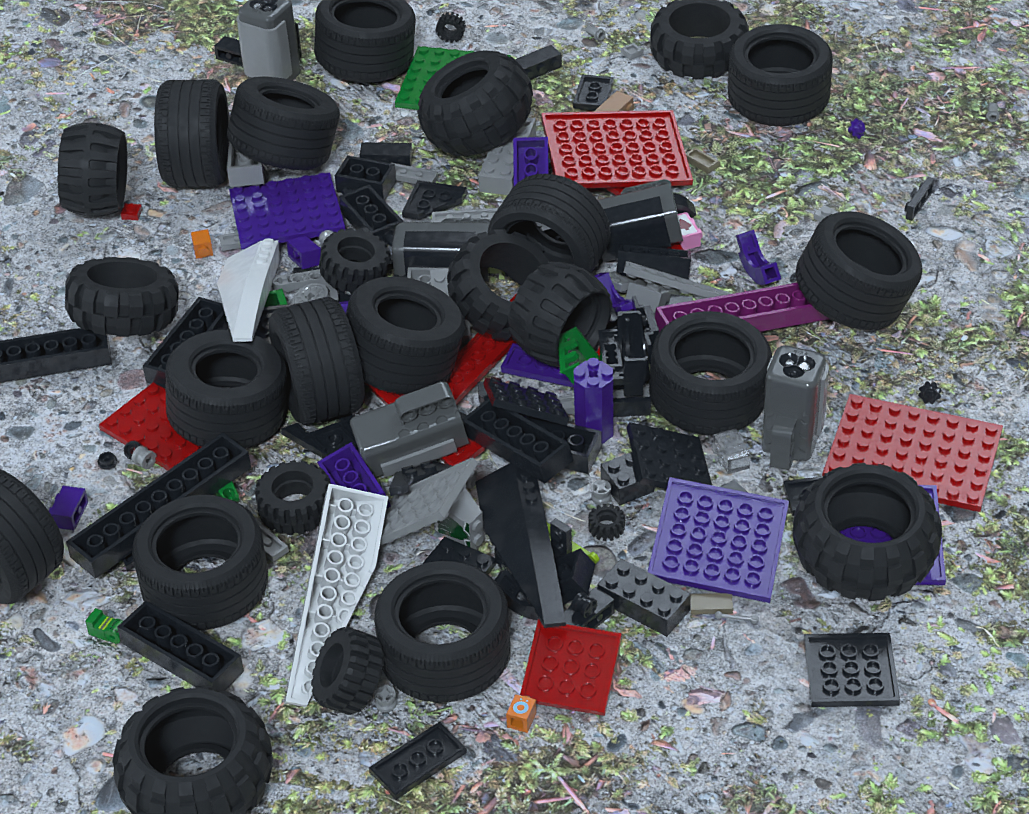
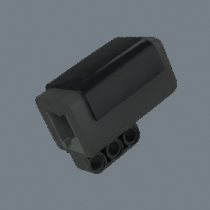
M663 179L628 187L622 190L621 195L598 200L608 217L611 231L609 245L600 259L603 262L618 260L619 244L669 248L672 247L671 244L683 241L675 198L669 180Z
M448 218L441 222L399 223L395 228L392 244L394 274L399 276L407 275L408 267L449 268L455 255L462 245L467 243L469 238L482 232L488 233L490 220L480 218ZM487 267L480 268L484 282H489L490 269Z

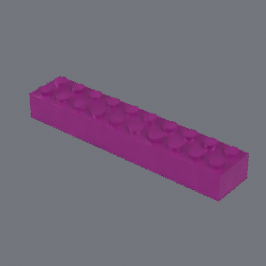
M798 282L656 307L655 320L659 332L664 326L681 316L702 311L722 312L737 316L753 325L760 332L829 319L807 301L800 290Z

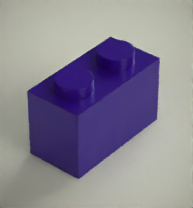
M307 236L287 240L288 257L301 269L319 265L321 248Z
M62 486L60 492L56 494L55 502L48 511L59 529L75 531L88 504L85 488Z

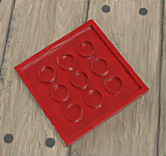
M538 620L520 695L536 699V704L605 716L622 633L568 624L566 626L544 628L540 620Z

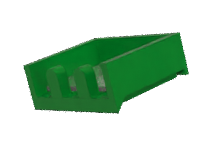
M577 327L560 334L558 341L560 373L565 374L574 385V368L590 358H597L599 361L600 358Z

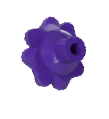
M857 118L851 121V126L848 128V132L858 139L864 136L866 130L865 124Z

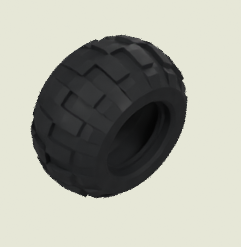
M488 50L463 55L438 70L424 86L419 97V110H417L420 126L427 139L433 145L451 155L473 156L490 151L509 140L524 125L532 109V84L525 69L512 56L509 58L506 54L499 51Z
M855 463L850 465V467H838L824 474L823 478H819L809 486L794 514L793 541L803 568L807 573L815 576L816 582L825 589L841 593V596L853 600L863 598L869 601L885 600V597L888 595L896 597L907 593L917 582L921 583L934 565L941 546V519L930 494L922 486H918L917 481L908 474L897 472L886 465ZM855 526L873 527L889 534L893 540L880 543L861 542L844 536L840 531Z
M197 686L196 688L188 689L180 687L172 689L170 693L160 697H153L142 706V711L135 712L127 720L122 729L121 739H117L112 761L114 766L113 776L120 798L132 814H246L247 810H252L253 807L259 804L264 796L266 783H269L273 767L271 740L260 716L251 706L248 708L240 697L224 690L217 692L215 688L209 686ZM207 752L224 758L220 764L201 774L185 777L164 774L173 762L189 754Z

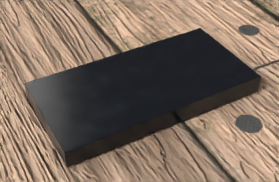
M439 721L370 766L369 772L397 800L465 755L467 750Z

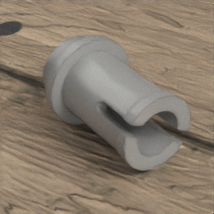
M593 24L587 26L586 32L594 36L597 41L605 38V31L602 28H597Z
M989 103L986 118L990 122H996L1000 117L998 105L996 103Z

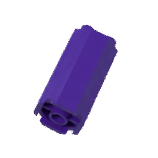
M590 358L574 368L575 425L601 431V444L613 437V368L597 358Z

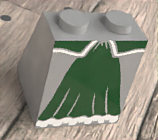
M465 487L457 496V502L449 509L448 517L443 521L434 522V530L449 539L475 549L484 541L482 511Z

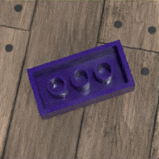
M548 137L513 138L514 186L528 176L549 174Z
M352 443L345 445L317 462L319 467L328 475L331 484L386 496ZM389 500L387 501L386 509L391 507Z

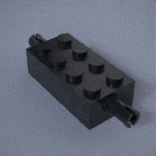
M370 185L354 191L350 186L345 187L342 191L343 195L339 196L341 214L356 230L363 229L365 232H372L374 236L381 238V242L384 241L386 245L389 244L392 247L395 228L403 220Z

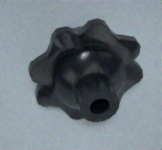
M926 381L923 386L919 387L920 393L918 396L923 399L925 404L928 402L934 404L937 399L941 398L939 393L942 390L937 387L936 382L930 384L929 381Z

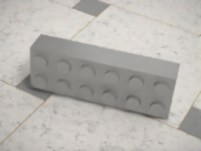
M528 117L524 125L514 136L500 146L488 151L478 175L479 192L501 195L509 194L514 187L513 138L536 137V118Z

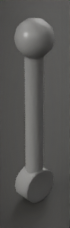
M720 611L715 613L716 619L747 620L753 624L759 621L757 615L749 617L722 614Z

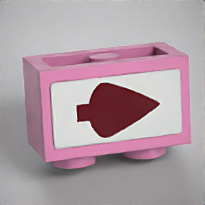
M687 212L678 214L683 241L679 242L682 248L688 250L701 246L703 234L701 229L696 226L694 219Z

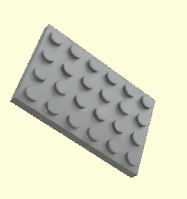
M472 457L410 485L409 492L394 495L390 501L391 507L387 508L385 512L379 548L385 543L390 544L399 537L404 538L411 532L415 533L425 526H431L436 521L446 519L449 515V509L458 500L457 496L465 489V483L474 474V469L478 462Z

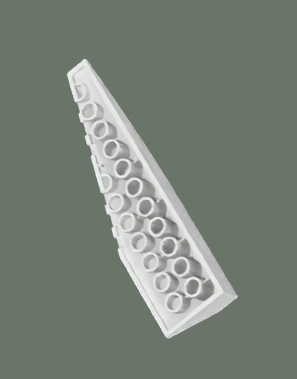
M264 239L226 259L217 282V288L233 342L253 341L280 262L278 240Z
M328 484L285 703L307 707L313 695V687L311 686L312 672L315 668V661L319 656V651L333 631L347 626L376 567L388 496Z

